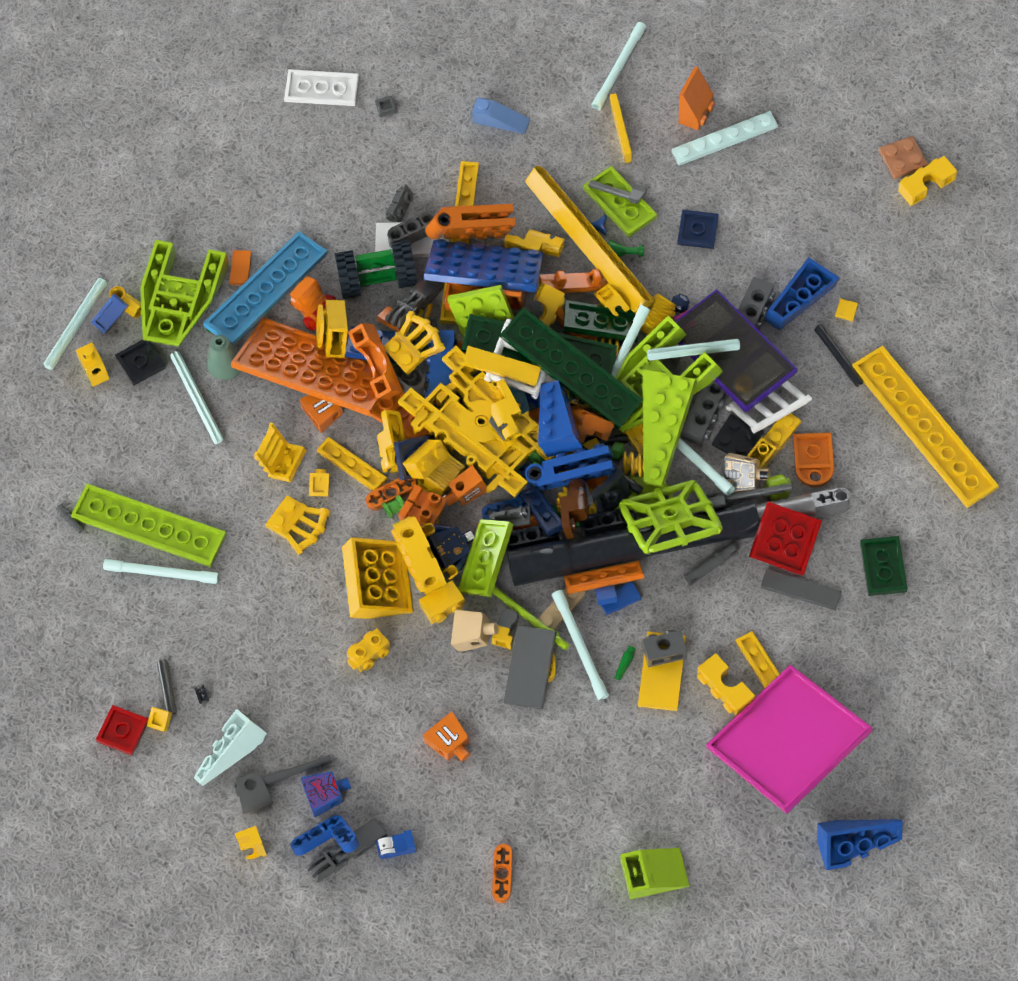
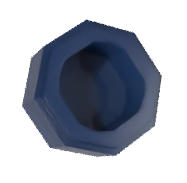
M683 294L673 296L671 301L676 305L674 311L679 313L687 311L690 305L688 297Z

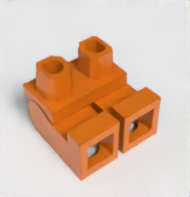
M571 406L581 443L584 442L587 434L591 436L594 434L603 440H608L614 427L612 422L604 419L598 413L581 406Z
M415 484L408 496V501L406 500L398 514L399 521L415 516L420 526L427 523L436 524L448 501L436 493L424 491L422 487Z

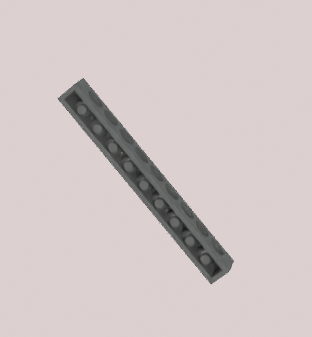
M753 277L738 308V311L758 330H760L762 322H760L761 318H765L769 307H767L768 303H772L775 298L774 284ZM741 326L724 338V340L739 339L740 349L718 352L714 359V362L723 371L720 375H726L744 361L748 354L746 353L747 348L752 347V345L749 346L742 339L747 332L740 331L743 330ZM726 360H732L734 362L728 363L726 362ZM715 381L699 391L683 425L681 438L702 445L704 440L708 441L711 435V430L709 429L711 425L716 424L719 417L717 412L719 409H723L726 399H724L726 392ZM729 382L728 385L733 388V383ZM714 390H715V391H718L719 393L714 394V393H712L711 391H714ZM705 406H710V407H712V408H711V409H705L704 407H705ZM700 421H701V422H704L705 424L699 425V424H697V422H700Z

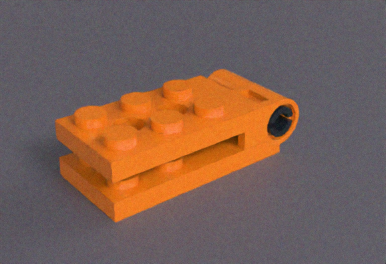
M513 204L442 207L425 228L426 235L433 240L439 239L442 235H444V239L459 238L460 241L469 240L470 238H477V240H483L488 237H494V239L504 238L516 225L515 218H508L514 211Z

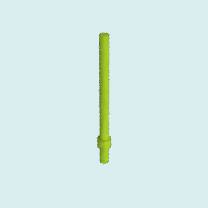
M494 586L492 593L534 627L554 630L548 628L507 594ZM557 632L555 643L563 650H567L570 644L563 640Z

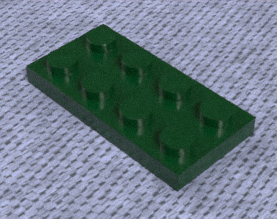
M565 300L563 331L624 341L636 314L632 310L625 312L621 308H615V311L618 313V316H615L608 307ZM638 333V335H637V337H636V339H635V341H634V342H636V343H637V341H638L639 333Z

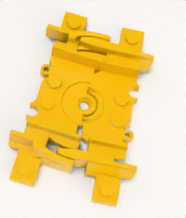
M455 346L442 357V361L453 371L449 375L451 383L447 386L440 383L426 399L410 388L398 400V404L415 417L411 422L415 435L423 428L428 430L431 436L435 433V438L443 434L446 436L443 444H449L461 455L467 456L466 464L468 466H474L475 463H478L482 477L485 476L487 479H490L496 473L495 479L487 486V493L490 494L491 491L500 485L513 497H516L528 483L527 480L516 472L527 462L528 456L536 451L546 461L554 459L556 455L547 457L539 446V425L529 417V411L521 414L520 418L517 419L522 432L519 438L509 443L500 438L489 423L491 406L499 401L495 393L497 386H494L497 385V382L492 381L490 383L485 381L486 374L483 371L473 378L472 375L478 370L462 365L465 354ZM457 393L463 398V403L467 406L468 410L459 403L460 397L456 395ZM436 403L437 407L440 406V407H442V408H441L440 410H438V409L434 406V404ZM483 419L485 423L479 424L478 420Z

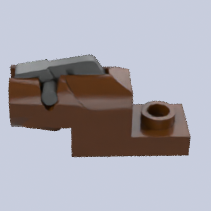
M579 478L571 480L567 484V496L559 498L562 528L566 539L574 538V530L577 529L576 522L587 519L589 507L594 504L587 483Z

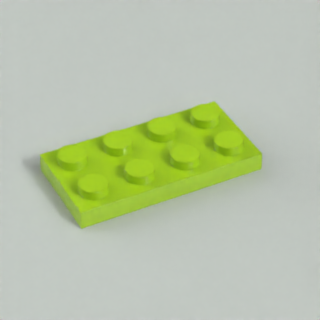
M612 166L591 179L630 193L632 191V187ZM590 181L583 185V190L628 238L657 219L656 212L643 199L638 204L631 203L629 199L589 187Z
M480 519L458 587L461 594L492 596L514 524L508 521Z

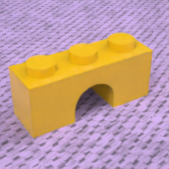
M945 156L939 159L936 158L926 167L916 170L911 176L904 177L900 181L898 191L913 206L926 198L928 188L924 185L925 182L932 181L940 188H943L956 180L957 170Z
M541 282L534 299L543 306V313L538 319L547 326L554 323L557 316L555 313L558 307L560 308L565 301V293Z
M715 653L698 667L697 678L703 685L707 684L711 688L710 692L716 699L720 698L724 702L723 706L728 713L731 714L733 712L737 716L755 699V695L743 682L734 687H728L722 683L721 680L728 674L729 667Z

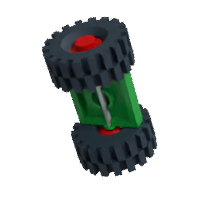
M410 240L391 243L392 249L356 255L355 259L353 250L334 253L343 299L361 296L360 287L395 280H398L399 289L416 285L417 276Z

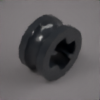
M201 685V688H194L200 704L204 700L209 701L204 685Z

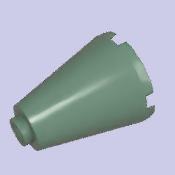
M217 335L212 338L206 366L214 378L229 380L241 372L231 367V362L239 351L223 335Z

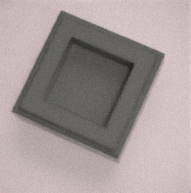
M392 96L375 100L380 117L397 113Z

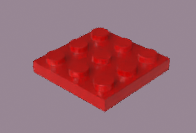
M767 501L749 557L804 576L822 520Z

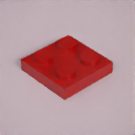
M112 705L95 740L97 743L133 756L147 727L148 718Z

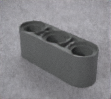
M425 211L391 227L387 233L389 246L391 247V243L410 240V244L427 237L425 228L428 223L426 222H430L436 214L432 211Z

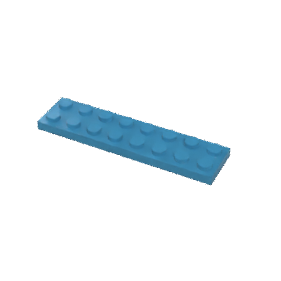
M298 231L204 322V327L216 336L223 335L235 345L327 255V250Z

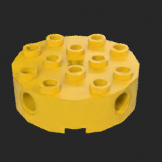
M407 517L393 524L394 529L391 530V533L400 553L403 554V559L408 566L411 577L415 579L414 582L420 593L424 592L427 595L447 585L416 517Z

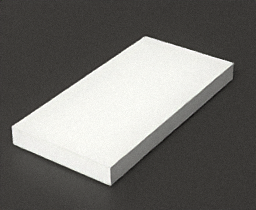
M289 69L284 102L355 106L359 74Z
M402 222L376 223L375 252L392 249L388 243V230ZM444 235L439 238L449 242V239H444ZM427 236L412 243L413 257H429L433 239Z

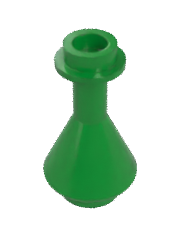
M611 239L607 243L618 257L625 254H638L639 258L644 256V245H641V243H639L638 247H625Z

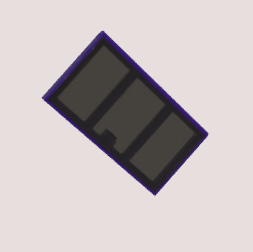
M717 289L675 321L686 333V336L678 343L679 346L739 339V350L709 353L707 355L723 371L714 381L744 412H748L798 372L797 368ZM692 355L690 357L696 361L701 355Z

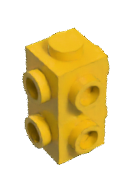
M377 628L374 631H369L358 644L354 643L350 646L347 652L349 659L347 662L353 670L357 668L360 672L363 670L367 671L373 667L374 661L379 657L384 658L388 655L391 648L390 642Z

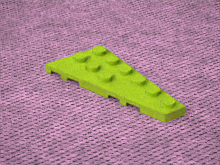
M643 369L644 483L647 485L664 488L697 385L696 379Z

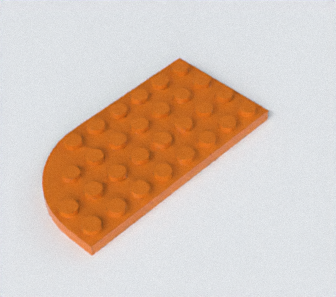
M266 318L261 320L231 362V367L367 416H370L380 400L376 398L370 385L372 370L367 360L348 357L326 358L325 344L322 342V348H318L315 335Z

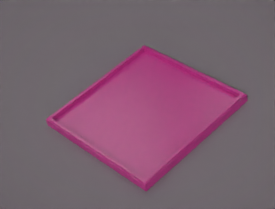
M790 664L705 746L784 813L788 814L873 729Z

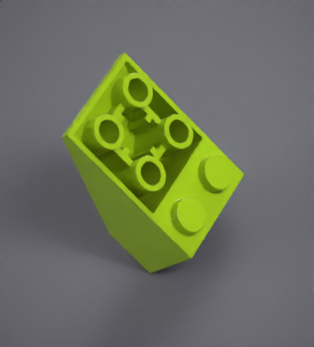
M680 847L643 849L620 854V863L630 900L689 887Z

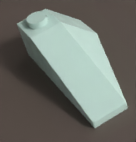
M238 709L235 710L224 724L222 731L225 734L219 741L215 740L213 743V755L205 757L194 776V779L202 786L249 754L264 741L267 733Z

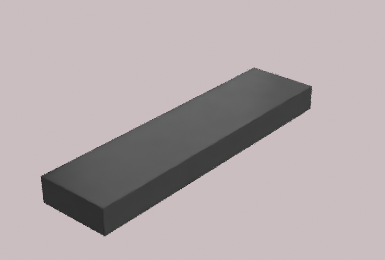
M766 569L761 583L762 589L835 611L842 592Z

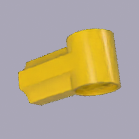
M115 286L109 291L110 298L113 294H116L129 305L124 311L134 319L142 315L141 302L127 294L123 287Z

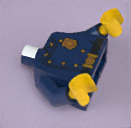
M427 523L421 526V528L426 530L425 536L443 573L448 572L450 574L448 579L451 580L462 570L467 561V553L470 551L467 544L474 540V535L470 530L461 534L458 527L452 528L450 525Z

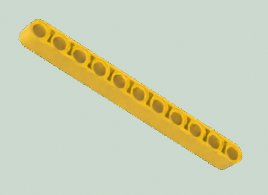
M535 166L525 180L528 187L592 264L599 269V272L607 282L620 294L627 306L635 314L640 305L649 308L654 301L649 292L543 167Z

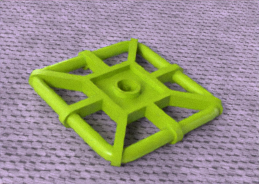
M691 479L690 481L661 489L659 487L654 488V491L623 499L619 503L621 513L628 524L629 532L633 534L639 547L645 554L679 545L686 546L689 542L720 534L723 529L721 521L713 509V503L708 500L696 480ZM682 491L677 497L667 500L664 497L665 495ZM695 491L700 502L687 505L686 499L691 492ZM654 498L659 501L650 505L641 503ZM629 509L646 513L648 517L634 521ZM703 510L708 514L710 520L694 517L692 513ZM653 525L655 530L645 542L639 529ZM693 525L705 528V530L685 535L682 528ZM675 530L678 538L655 544L662 534Z

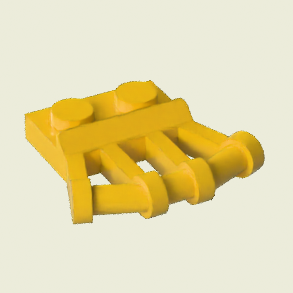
M413 311L407 313L406 321L401 330L395 333L396 335L384 345L385 351L407 375L424 359L445 350L444 343H441L438 334L439 330L431 326L428 318L424 319L417 316ZM415 322L419 324V326L406 337L412 323ZM426 330L428 332L427 335L414 346L412 342ZM431 340H433L435 345L433 348L420 352Z
M287 495L265 526L286 538L296 553L300 555L304 549L312 544H316L320 533H324L330 510L307 507L304 503H300ZM307 513L320 517L318 523H315L303 515ZM301 521L314 530L310 534L296 525ZM293 531L305 538V540L297 544L290 533Z

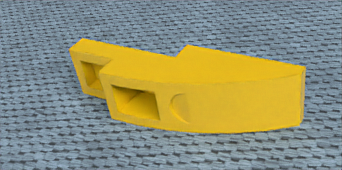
M792 413L779 419L765 437H761L747 457L759 459V468L765 469L791 440L790 437L802 421Z

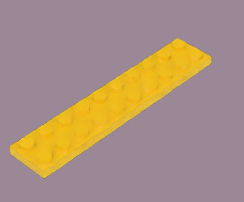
M883 345L852 364V367L863 379L865 385L966 508H969L998 489L999 485Z

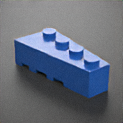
M808 257L770 307L764 320L778 330H781L836 287L840 277Z
M439 330L438 334L441 343H444L445 350L427 358V365H430V371L426 372V383H429V388L425 390V399L440 383L445 386L451 383L449 375L453 371L442 361V357L457 344L454 330ZM433 340L428 343V347L433 348L435 345Z
M558 380L541 384L539 446L547 457L583 448L578 430L576 429V422L572 415L567 392Z

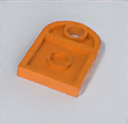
M831 433L793 434L797 478L801 483L809 487L826 485L834 473ZM818 474L821 479L819 481H812L810 475Z

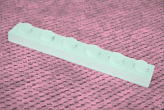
M771 111L672 148L671 152L680 166L776 129L778 124Z

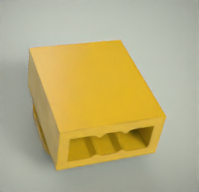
M326 300L324 311L323 305H318L316 322L317 347L322 348V342L325 344L326 358H345L348 332L345 300Z

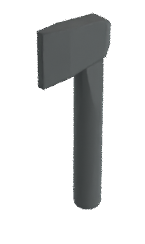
M593 180L589 182V187L629 199L631 203L635 204L641 201L647 191V188L635 184L630 193Z

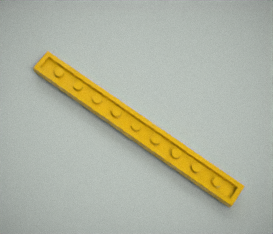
M461 161L455 206L474 205L479 162ZM458 238V239H450V242H458V241H460L459 238ZM470 239L461 242L469 244ZM445 282L440 324L457 325L453 313L444 309V297L447 287Z

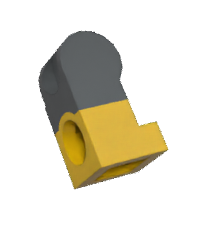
M506 609L500 614L497 622L499 631L498 634L492 636V644L511 650L513 637L510 635L518 623L517 614L514 610Z

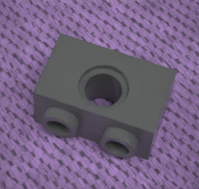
M669 630L661 635L651 634L642 639V647L648 668L687 658V650L681 630ZM667 645L669 648L663 650L659 646Z

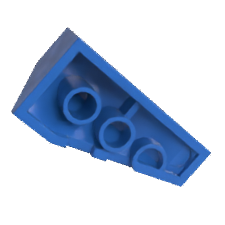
M901 819L834 820L817 823V843L825 869L831 870L847 867L852 864L851 859L859 855L863 859L868 856L867 852L875 847L882 850L902 840L903 821Z

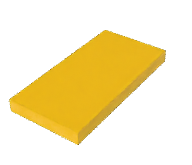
M647 631V635H646V636L651 635V634L661 635V634H664V633L649 632V631ZM682 635L684 643H686V636ZM667 645L659 646L663 650L669 648ZM644 654L638 707L678 710L683 660L648 668Z

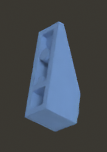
M477 97L472 111L473 123L525 134L530 118L496 101Z

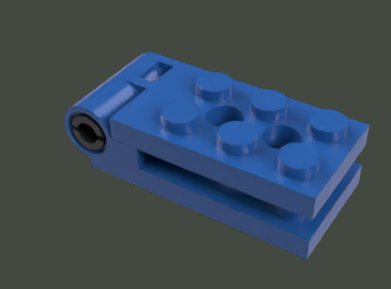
M602 443L594 445L593 449L590 450L581 448L575 450L574 454H558L554 459L542 461L543 465L531 464L526 468L525 476L531 484L537 486L542 491L566 486L573 479L579 478L586 481L610 475L617 470L612 460L608 461V459L614 458L612 450L608 445L605 446ZM578 467L577 469H573V470H569V471H565V472L558 473V472H560V471H564V470H568V469H572V468Z

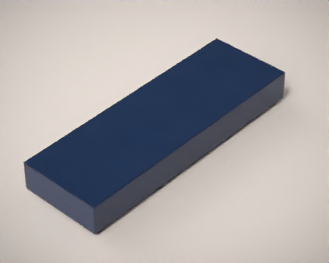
M537 486L520 494L521 500L526 506H530L531 514L547 536L563 530L562 520Z

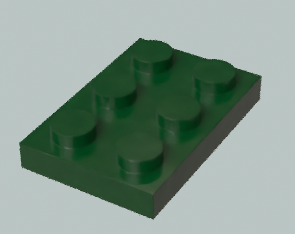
M899 536L861 539L860 548L868 596L907 592L908 587Z

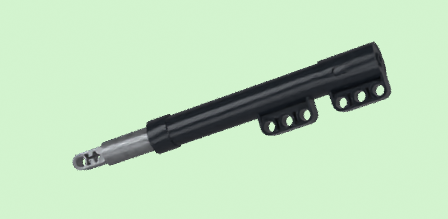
M835 488L771 502L814 518H820L848 511L850 507V492L846 488ZM754 500L731 504L730 507L716 509L714 511L721 521L723 528L720 534L689 542L686 546L679 545L650 554H645L639 547L633 534L629 532L628 524L620 509L588 515L587 519L580 521L582 537L566 541L562 539L560 531L547 536L540 525L514 530L511 532L506 548L514 586L572 575V572L736 538L741 540L755 537L767 502L755 505ZM629 509L634 521L637 520L634 510ZM706 512L693 514L694 517L710 520ZM653 525L639 529L645 542L655 530ZM691 525L682 528L685 535L705 530V528ZM675 530L662 534L655 544L678 538Z

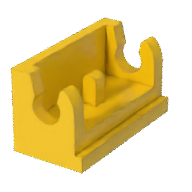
M609 283L594 293V296L605 307H608L615 316H618V313L615 311L616 306H621L625 312L630 309L620 294Z
M256 826L235 833L241 850L254 849V853L246 856V859L267 856Z

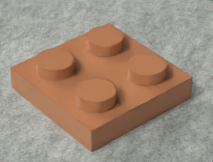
M913 136L879 148V152L893 179L916 172L919 168H924L928 165Z

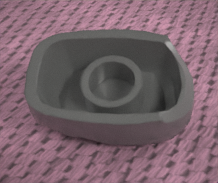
M399 365L393 367L403 393L412 388L418 394H423L425 390V375L418 366L408 375Z

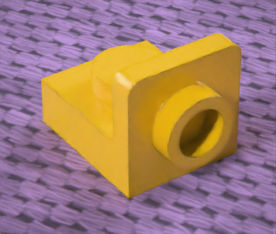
M315 469V473H310L309 496H329V478L331 473H326V469Z

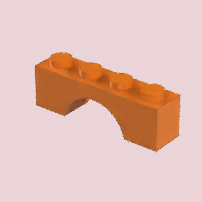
M361 323L348 331L354 348L364 355L371 367L372 380L370 385L376 398L389 400L402 392L403 389L374 324Z

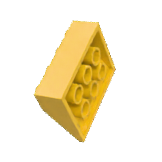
M351 537L342 546L350 618L371 619L413 613L407 565L403 559V554L400 553L396 545V541Z

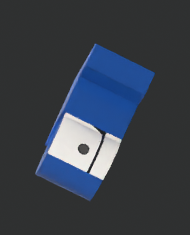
M403 831L404 833L377 840L376 845L379 858L386 859L415 853L416 848L412 831Z

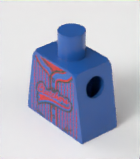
M333 772L301 777L314 818L343 803L340 792L351 789L347 777L336 781Z

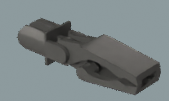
M423 278L410 289V297L397 301V306L386 315L385 320L400 329L406 321L407 313L413 311L417 314L420 308L425 310L444 289L445 282L428 281Z
M375 818L353 831L360 843L356 850L346 853L340 846H333L326 852L323 851L321 857L306 866V869L311 871L310 874L317 883L333 872L337 873L338 870L348 863L351 857L355 860L376 845L377 840L387 837V833Z

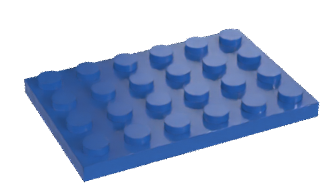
M433 240L424 272V280L482 287L502 285L503 289L536 292L543 252L534 249L529 251L520 250L516 247L502 248L498 245L484 246L479 243L465 244L461 241Z

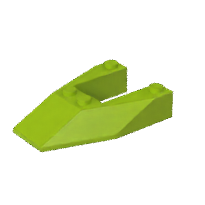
M155 240L140 286L143 340L179 347L212 303L224 281L229 261L226 252L208 249L199 281L170 276L176 256L174 244L172 242Z
M667 316L627 355L615 378L643 399V369L672 374L660 362L662 359L648 360L647 350L676 346L686 336V333ZM704 352L680 376L696 379L695 394L710 385L723 371ZM643 402L620 428L623 433L643 423Z

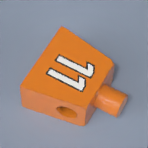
M307 395L299 399L301 408L320 433L343 414L342 406L317 397Z
M472 465L448 484L452 491L443 498L447 499L448 506H451L458 500L464 506L485 494L487 487Z
M452 711L423 734L424 742L447 760L456 755L461 762H464L471 755L465 748L469 744V738Z

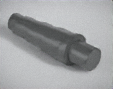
M62 504L57 506L56 510L60 513L61 518L80 534L84 528L75 518L71 517L72 513Z

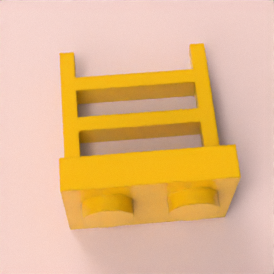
M270 423L258 451L254 454V459L258 460L259 465L264 467V472H268V477L292 482L307 450L303 446L289 444L274 423Z

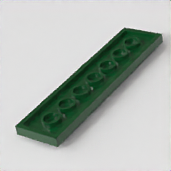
M524 307L499 336L533 364L541 367V370L554 380H558L564 388L604 419L612 422L619 430L643 402V399Z
M469 314L461 351L466 352L467 347L471 346L494 353L505 321ZM558 333L609 374H612L617 345ZM506 347L503 348L501 356L535 365L521 353Z

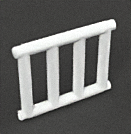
M508 318L506 319V322H505V324H504V326H503L502 331H503V330L508 326V324L512 321L511 319H508ZM499 337L494 353L501 355L504 347L512 350L515 349ZM540 370L536 387L487 372L484 380L497 382L504 379L509 387L529 393L532 398L537 399L546 373Z
M780 375L746 393L741 398L747 402ZM787 380L782 386L798 400L789 405L773 391L768 397L782 409L773 414L759 402L754 407L766 417V419L759 423L744 412L735 401L726 405V409L728 411L732 410L751 427L753 433H756L812 401V397L809 394L805 396Z

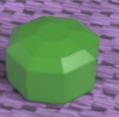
M616 441L613 444L612 453L614 458L611 460L619 462L622 459L625 451L624 443Z

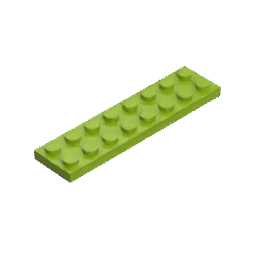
M88 483L71 514V517L77 521L210 568L227 535L223 530Z

